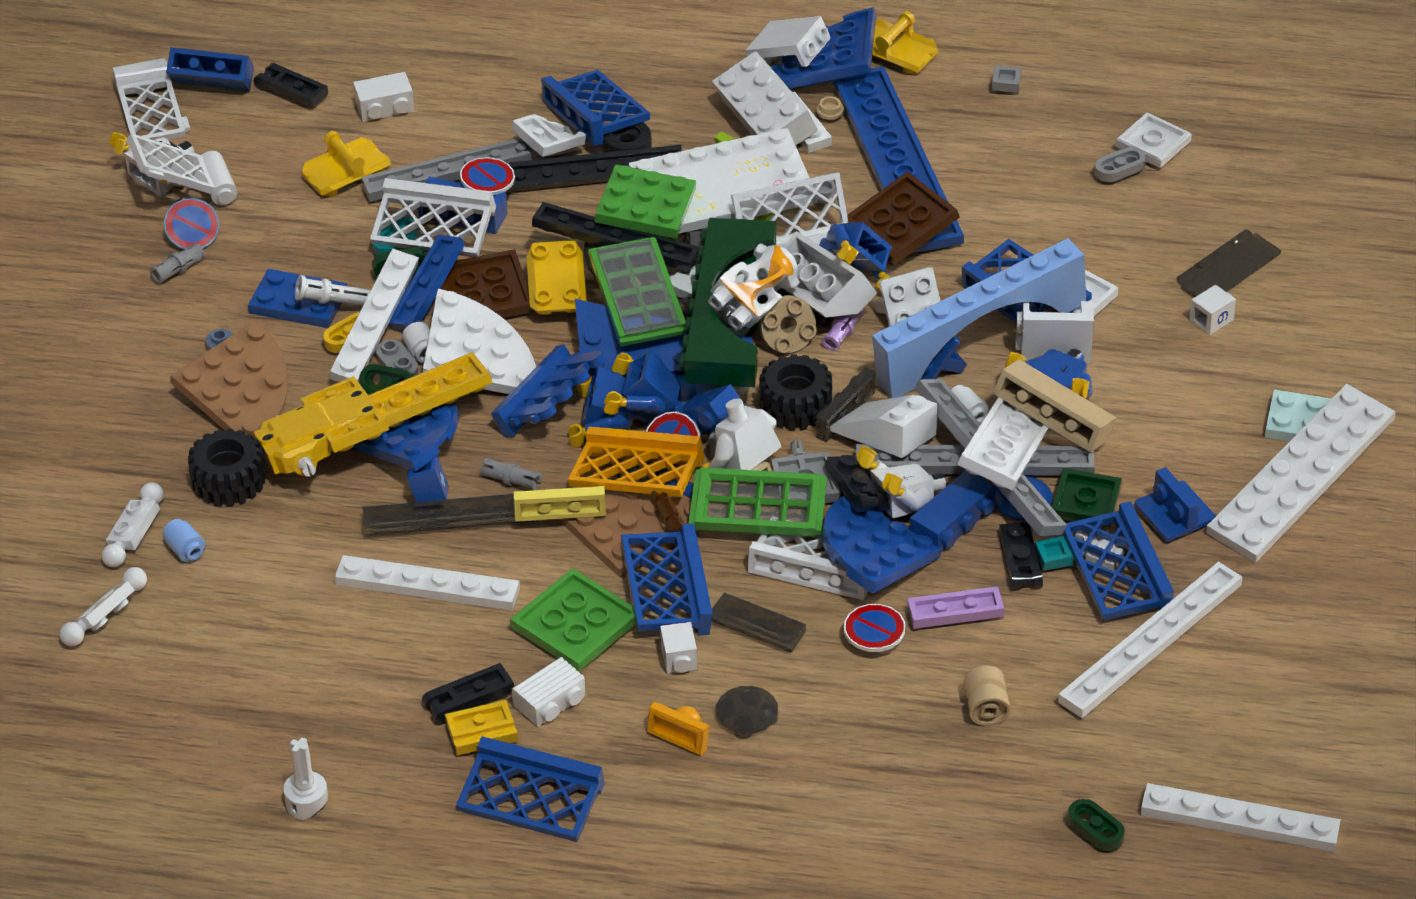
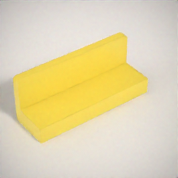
M604 486L514 492L515 521L606 516Z

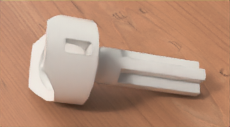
M301 738L299 741L293 739L290 742L294 774L284 784V798L290 815L294 818L307 820L317 813L328 801V790L324 777L312 771L307 739Z

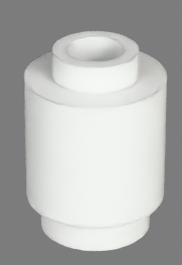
M415 322L404 329L402 339L414 359L424 363L430 329L424 322Z
M963 385L953 387L951 389L953 393L981 424L987 416L988 405L971 388L964 387Z

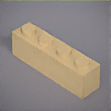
M1020 359L1002 369L993 392L996 396L1089 452L1107 442L1117 418Z

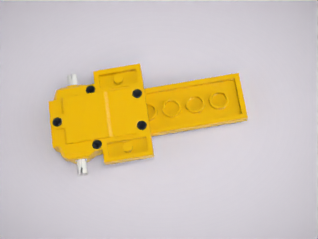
M473 352L370 395H367L353 376L300 398L303 406L262 422L260 429L253 433L256 440L260 442L263 456L275 475L278 473L288 474L296 472L299 475L310 477V473L314 475L316 472L317 462L331 454L330 451L334 453L346 451L361 441L375 439L383 432L389 430V427L399 426L404 420L413 416L425 415L432 408L439 405L451 404L458 400L459 397L468 393L479 392L485 386L492 384L493 381L489 371Z

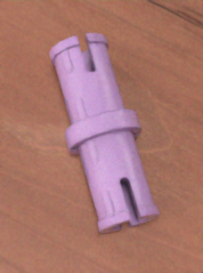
M862 309L858 314L837 316L832 322V328L822 340L824 347L831 351H837L846 336L849 337L853 333L854 325L863 315L864 310Z

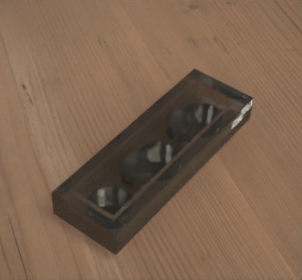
M865 367L857 376L852 377L849 384L842 392H838L834 396L832 402L825 409H821L815 418L817 439L827 442L835 434L830 431V426L864 404L875 393V371Z
M725 592L712 608V622L788 652L794 650L806 633V624Z

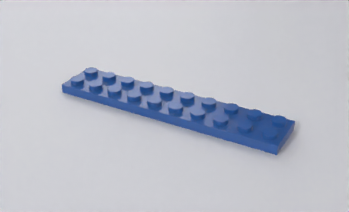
M884 66L872 68L870 73H865L859 77L850 76L834 81L833 86L880 189H884L908 171L948 202ZM954 221L912 253L964 244V234L958 221Z

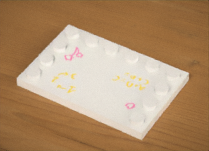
M788 128L629 163V166L632 168L696 180V190L679 234L707 228L709 218L735 219L731 194L809 178ZM803 186L797 187L791 198L803 205L811 191ZM790 189L782 190V192L787 194ZM772 192L764 203L776 211L785 197L777 192ZM758 195L755 197L760 200L763 195ZM816 195L813 197L809 205L817 203ZM750 197L739 199L741 211L750 216L758 203ZM788 200L783 210L797 208L798 206ZM762 206L756 216L770 214L771 212Z

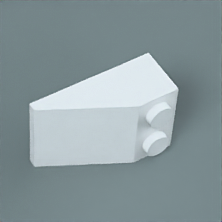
M918 395L867 402L832 424L830 431L903 458L936 435L937 403L926 400Z

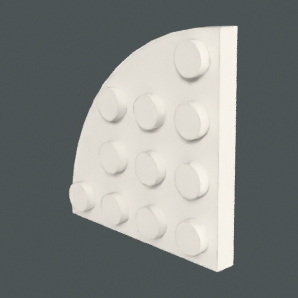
M438 289L422 373L473 352L489 371L493 381L492 384L485 386L484 389L510 394L536 368L534 358L522 337L506 320L486 306L453 291Z

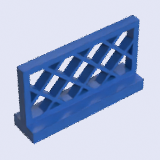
M598 69L559 82L552 76L541 78L543 102L577 132L584 133L586 139L594 146L604 143V134L650 120V112ZM602 121H611V122L604 124Z
M1008 239L976 264L969 261L962 266V287L966 289L996 274L985 272L983 269L986 267H998L999 273L1001 272V267H1011L1033 256V254ZM1010 250L1018 258L1001 259V256ZM1086 290V301H1090L1092 293ZM1023 302L1007 305L996 310L1017 323V312H1023ZM1029 302L1030 312H1045L1043 309L1053 308L1044 303Z
M1131 501L1119 504V511L1066 523L1067 526L1063 535L1103 621L1153 608L1160 610L1173 600L1174 590ZM1115 523L1118 529L1115 534H1111L1101 530L1102 525ZM1084 531L1090 535L1086 541L1075 538L1072 533ZM1099 537L1110 542L1106 549L1091 544L1094 538ZM1115 544L1127 548L1128 553L1125 557L1111 552ZM1086 551L1101 556L1096 564L1083 558ZM1106 559L1120 564L1116 572L1102 567ZM1125 567L1138 571L1139 575L1136 580L1121 574ZM1096 574L1111 579L1107 587L1094 582L1093 579ZM1116 581L1131 587L1127 594L1112 589ZM1136 589L1148 593L1150 599L1141 601L1132 596ZM1109 596L1121 601L1120 606L1107 609L1104 601Z
M682 524L681 532L621 534V546L637 631L660 630V626L691 622L692 628L697 630V635H710L713 613L694 524ZM662 543H675L676 548L670 553L661 548L660 545ZM640 544L647 549L639 554L632 550L629 545ZM652 552L664 558L658 565L647 559ZM669 563H672L681 570L676 575H673L664 568ZM639 564L651 570L645 577L634 571ZM656 575H659L668 582L663 587H660L651 580ZM674 585L685 591L680 598L669 592ZM643 587H646L655 594L650 599H647L638 592ZM661 597L672 603L667 610L655 604ZM680 608L689 613L690 618H678L673 613ZM648 609L660 616L655 620H643V614Z
M482 736L477 746L478 755L457 801V811L578 842L597 794H601L605 785L602 767ZM483 764L495 767L499 774L484 781L479 775ZM518 773L526 775L529 782L512 788L507 779ZM503 781L508 791L492 798L487 788ZM548 781L557 784L559 789L545 796H542L538 788L539 785ZM533 788L539 799L522 806L517 795ZM577 789L588 791L586 799L575 804L572 803L568 796L569 793ZM483 790L488 799L478 805L467 803L470 795ZM563 796L569 807L552 814L547 803ZM513 798L518 807L515 810L504 813L499 811L496 805ZM543 806L548 815L535 821L529 819L526 813ZM573 813L577 820L573 830L562 828L558 825L557 820Z

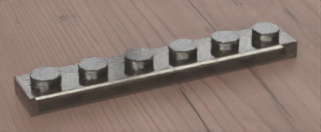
M514 494L362 507L365 537L545 521H515Z

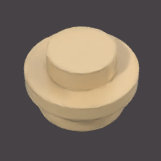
M833 96L822 98L817 106L818 116L828 121L836 120L844 113L841 101Z

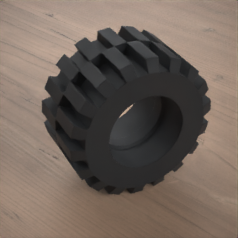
M790 354V357L781 356L778 357L777 361H770L768 366H764L759 377L760 409L775 418L777 426L781 428L789 427L790 430L801 428L802 430L808 429L810 425L813 427L818 425L819 421H824L827 418V414H830L832 410L833 380L831 371H828V367L825 364H820V360L816 358L810 359L807 355L797 356V354Z
M226 429V431L216 430L213 434L207 433L203 435L202 440L197 439L194 442V447H191L189 450L188 464L192 488L199 498H203L204 502H214L216 506H221L222 504L234 506V503L239 502L242 504L246 502V499L254 498L256 492H260L263 489V483L266 481L263 451L260 442L255 440L253 435H245V431L242 430L237 432L233 431V429Z

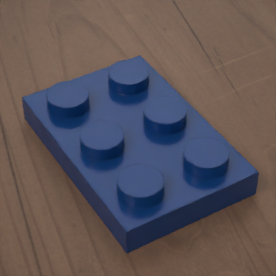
M267 269L248 304L249 314L329 328L342 303L329 301L328 303L320 304L318 300L305 298L301 301L296 300L295 286L300 274ZM305 275L306 279L322 280L321 278ZM329 280L332 284L347 286V283Z

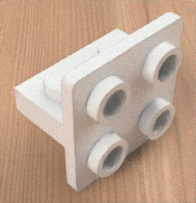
M926 267L880 280L879 285L883 299L874 301L877 313L886 314L888 324L891 326L924 310L926 307L928 308L940 302L933 268Z

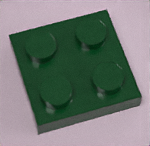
M1063 468L1052 508L1062 520L1073 522L1115 512L1122 486V478ZM1112 523L1102 525V527L1111 528Z

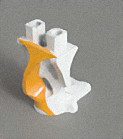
M760 243L753 253L757 261L749 265L744 262L734 265L720 277L710 290L713 294L709 298L708 303L718 311L726 306L732 312L727 319L728 323L735 330L738 331L744 326L751 328L782 298L777 293L779 289L791 290L799 285L797 264L787 249L778 245L767 247ZM738 273L745 275L742 283L737 281L736 276ZM761 295H766L768 301L764 304H760L757 301V298Z

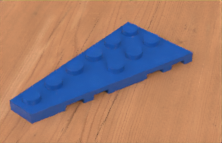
M575 299L579 350L582 354L593 352L595 349L600 348L606 357V361L600 367L613 372V363L620 353H627L631 356L632 360H635L649 349H652L672 373L685 374V371L679 370L680 354H686L683 353V337L689 334L620 346L607 307ZM643 314L622 318L626 330L647 326ZM649 315L652 324L673 321ZM735 334L739 338L753 344L752 337ZM598 367L590 368L587 371L592 378Z

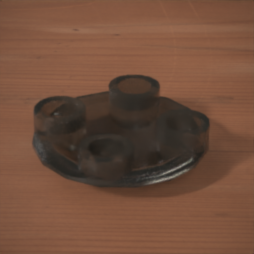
M739 686L728 690L720 696L716 704V716L723 726L734 731V735L737 738L747 739L753 733L765 730L770 725L777 723L778 703L774 696L765 689L755 686Z

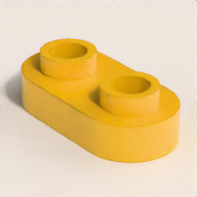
M360 312L346 317L325 330L323 339L324 346L328 351L340 353Z

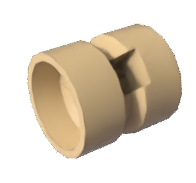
M980 666L969 671L964 678V687L972 721L983 726H992L1003 722L1010 714V703L1006 693L1004 674L1000 669L993 666Z

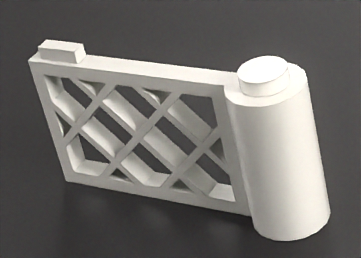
M165 57L112 67L116 90L119 94L129 134L136 135L141 128H144L151 132L142 137L151 140L158 138L172 140L186 137V132L190 131L187 116L181 117L171 79L166 73L168 62H166ZM158 88H167L162 96L153 92ZM132 93L140 95L135 101L125 97V95ZM146 98L156 101L152 107L142 104ZM163 104L171 107L167 114L158 111ZM136 109L145 113L141 119L132 116ZM152 116L161 119L157 125L147 122ZM167 123L178 126V129L165 130L163 127Z
M132 133L128 136V144L141 173L161 181L163 179L209 193L212 201L217 205H228L236 199L238 194L237 188L222 155L217 151H208L199 155Z

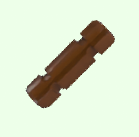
M652 491V500L655 506L658 507L657 510L665 525L668 526L669 532H681L682 524L685 523L679 516V512L672 499L665 492L659 494L656 491Z

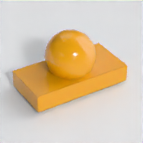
M654 702L649 707L648 733L700 756L707 750L710 725L701 722L699 712L693 707L684 705L673 710L657 702Z

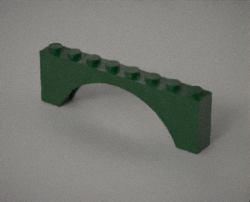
M709 218L707 229H702V246H699L698 263H696L695 280L698 281H693L692 298L695 299H690L689 316L692 317H687L686 334L689 335H684L683 353L686 354H680L679 370L685 371V383L721 386L731 384L738 387H755L758 371V346L739 338L729 331L718 319L708 300L713 294L710 290L730 268L740 262L749 265L757 261L753 253L760 243L767 247L776 245V221Z

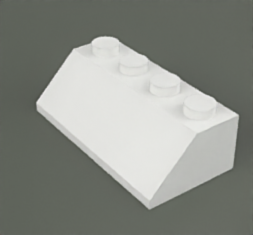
M796 231L782 246L794 257L797 264V279L800 282L794 289L785 291L792 296L801 298L813 310L824 317L858 314L877 294L862 272Z

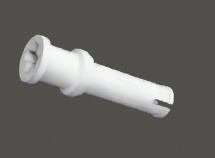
M299 275L295 286V299L299 301L303 298L318 300L320 304L334 301L363 306L371 290L332 284L331 281L325 278L321 281L306 279L305 275Z

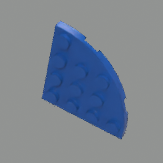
M874 7L842 16L843 21L828 27L825 24L830 40L807 67L800 65L796 55L781 56L782 60L777 65H772L771 69L788 88L809 87L814 83L834 82L840 78L859 77L865 73H870L876 24Z
M456 402L439 405L432 408L425 415H416L406 419L399 426L389 427V430L383 432L379 437L354 444L352 448L416 472L437 456L440 452L438 447L443 441H450L455 433L459 419Z
M845 495L835 501L828 509L822 527L823 545L831 560L844 566L847 569L846 576L871 593L877 592L940 558L943 548L942 546L937 547L932 544L933 541L930 537L915 534L908 529L907 525L884 516L881 511H875L871 508L867 512H856Z

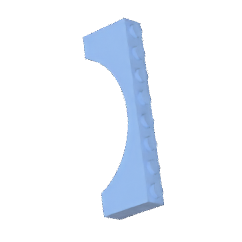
M1067 238L873 334L877 384L890 399L900 397L914 390L932 359L952 337L976 319L998 308L1021 302H1039L1052 306L1060 313H1068L1080 307L1081 301H1086L1084 254Z

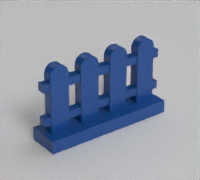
M565 344L556 346L491 413L505 437L513 436L526 422L534 424L553 416L557 411L554 405L569 399L573 395L571 387L588 380L590 375L587 371L590 368L603 364L606 361V357L600 348L595 349L593 352L582 354L581 352H575L571 355Z

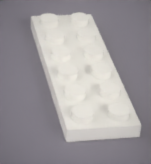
M998 397L962 453L957 465L965 468L967 472L973 475H980L991 480L998 487L1013 490L1050 428Z

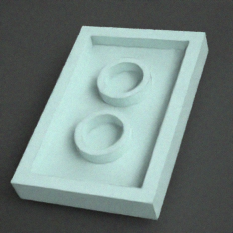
M1274 390L1265 438L1290 442L1331 398Z

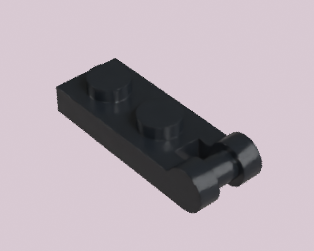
M271 63L265 68L264 73H259L253 79L258 89L271 90L310 108L316 106L328 95L327 85L275 63Z
M854 456L827 457L825 468L856 512H867L871 508L875 511L887 510V495L878 491Z
M1028 522L999 524V535L1011 590L1021 589V586L1032 585V588H1041L1043 586L1042 571L1039 568L1030 525Z
M498 663L426 692L422 697V702L426 709L432 711L431 716L435 723L442 725L446 723L445 714L477 707L512 693L514 682L503 665Z

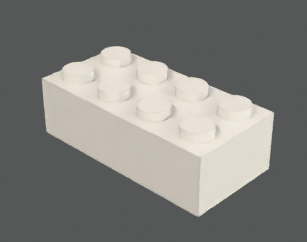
M754 51L712 80L722 101L751 135L788 128L796 146L818 130L807 108L757 51Z

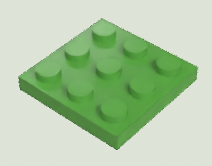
M615 165L596 210L595 222L677 239L696 190V180L661 174L656 171L636 169L630 166Z
M572 568L510 619V625L512 629L555 657H563L564 661L566 660L568 664H571L572 667H575L580 672L635 626L636 621L631 604Z

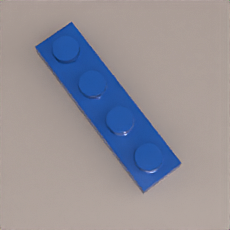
M438 235L389 322L393 330L404 331L410 324L422 321L437 295V290L441 288L465 246L461 237Z

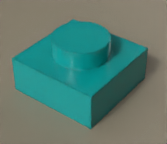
M1064 536L1035 541L1036 554L1044 571L1073 565V555Z

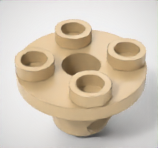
M791 295L782 296L759 322L760 333L765 343L781 353H793L801 350L817 332L815 315L810 305L801 298Z

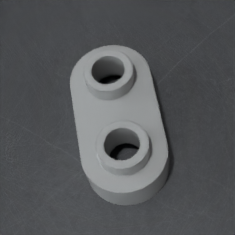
M1127 147L1103 156L1095 162V176L1105 183H1111L1140 172L1145 166V153L1138 148Z
M388 339L378 344L376 357L380 365L407 370L415 376L419 374L417 361L400 341Z

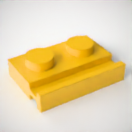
M507 700L445 714L446 725L457 756L478 751L477 746L482 736L506 743L519 741L518 731L515 728Z

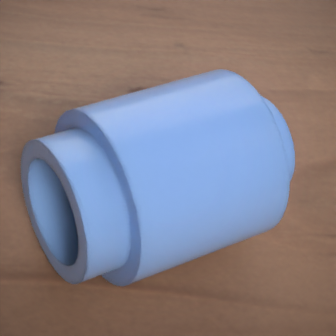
M174 519L165 526L163 530L164 540L182 561L190 562L202 555L205 549V540L187 521Z

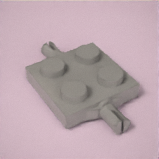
M797 439V445L795 440L790 443L793 454L771 459L772 471L812 473L827 476L825 503L835 502L840 498L839 486L825 468L827 457H831L829 451L820 453L804 452L802 441ZM775 485L778 497L782 499L783 485ZM790 486L789 500L808 501L809 487Z

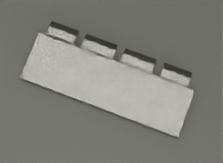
M1244 229L1234 236L1231 241H1227L1214 250L1212 254L1207 255L1194 264L1193 267L1177 276V282L1181 285V289L1193 298L1214 285L1228 292L1279 256L1281 250L1259 234H1253L1249 230Z

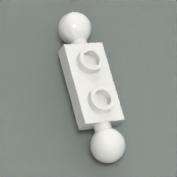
M150 482L141 488V500L129 501L106 538L107 546L102 551V560L108 567L116 568L121 566L126 559L125 550H136L158 514L160 510L158 504L164 497L163 489L159 484Z
M138 567L127 569L123 574V582L111 588L74 622H68L61 627L59 633L61 641L67 646H77L84 639V631L89 628L95 631L108 621L106 618L108 613L112 610L115 613L122 609L129 602L127 597L132 592L139 591L145 587L147 575L144 570Z

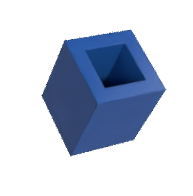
M438 456L434 457L416 472L408 469L407 480L418 508L424 506L435 507L447 501L449 485Z

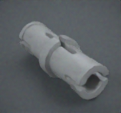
M194 243L179 253L174 252L170 254L168 259L151 267L150 274L154 281L158 283L163 282L174 274H182L187 270V267L205 258L204 250L199 244Z
M485 458L483 464L489 467L481 466V475L484 477L501 480L508 486L515 484L531 490H538L540 487L539 484L535 483V481H542V474L540 472L520 468L518 464L513 462L505 464L491 458Z

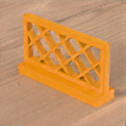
M589 426L585 433L587 442L568 478V484L571 487L604 486L605 490L651 494L652 491H656L659 494L665 492L668 494L667 496L682 497L695 468L701 467L705 460L701 437ZM589 457H599V458H596V459H594V460H591ZM617 459H621V460H625V461L619 463ZM609 462L613 464L612 467L600 471L598 468ZM645 462H653V464L647 465ZM673 464L682 466L675 468ZM636 465L641 467V469L630 474L626 471ZM666 467L669 470L659 476H656L654 473ZM591 470L595 473L589 477H580V475ZM618 473L623 476L616 480L607 479ZM647 475L650 478V480L643 483L636 482V480L643 478ZM675 478L678 480L676 486L663 484Z

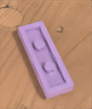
M998 586L907 598V608L913 629L1004 617L1005 611Z

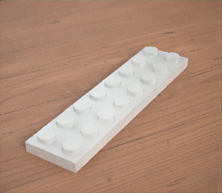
M1346 384L1207 525L1206 534L1256 563L1395 419L1396 411Z

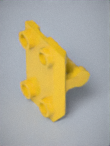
M904 11L895 24L877 19L872 55L901 66L904 73H919L939 53L934 40L913 31L915 17L911 12Z
M330 131L324 137L327 152L306 161L301 176L321 196L333 197L338 194L339 188L361 179L362 176L385 171V168L391 165V161L369 139L360 137L344 144L341 141V136L336 131Z
M575 240L532 243L526 256L530 307L540 315L567 311V313L576 312L575 299L586 301L583 252Z

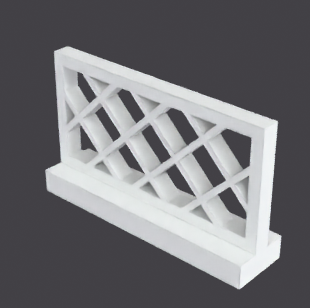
M839 172L731 194L735 219H742L744 217L747 220H753L763 206L773 213L770 221H775L779 217L789 224L783 235H776V245L781 247L794 234L791 233L793 228L819 245L821 239L827 236V232L833 225L823 220L830 206L839 211L841 223L836 224L848 223ZM833 180L835 191L830 199L817 192L824 181ZM817 183L814 188L809 186L810 184ZM801 186L811 191L803 205L791 198L796 188ZM790 189L787 194L782 192V190ZM772 192H777L785 197L776 211L764 203ZM763 195L760 200L755 196ZM815 195L827 202L819 216L807 209ZM750 197L758 204L750 216H747L741 211L739 199ZM788 200L800 208L792 222L780 214ZM804 211L816 219L808 230H803L796 225ZM820 222L825 225L822 227H817Z
M385 178L382 187L384 195L371 234V244L400 248L419 247L424 251H429L434 242L432 240L433 237L443 231L448 236H454L448 228L462 221L467 229L454 237H461L463 240L472 234L475 238L473 248L463 247L459 255L479 258L490 216H494L496 209L491 191ZM389 202L398 203L404 207L393 215H390L387 211ZM420 206L428 207L430 212L419 219L412 212ZM446 210L455 211L457 215L445 223L439 216V214ZM474 213L483 214L481 221L472 226L465 219ZM409 214L414 222L400 229L395 221ZM435 217L440 226L427 233L422 225ZM390 224L397 231L389 237L380 236L381 230ZM416 228H419L423 233V236L416 240H408L405 236Z
M771 517L770 520L779 521V518ZM761 534L758 541H753L749 547L748 573L864 600L868 590L846 576L847 569L840 563H834L830 560L831 558L826 551L815 554L813 549L824 547L822 535H816L815 537ZM813 537L816 540L806 542L803 538ZM793 540L797 543V545L786 547L784 544Z

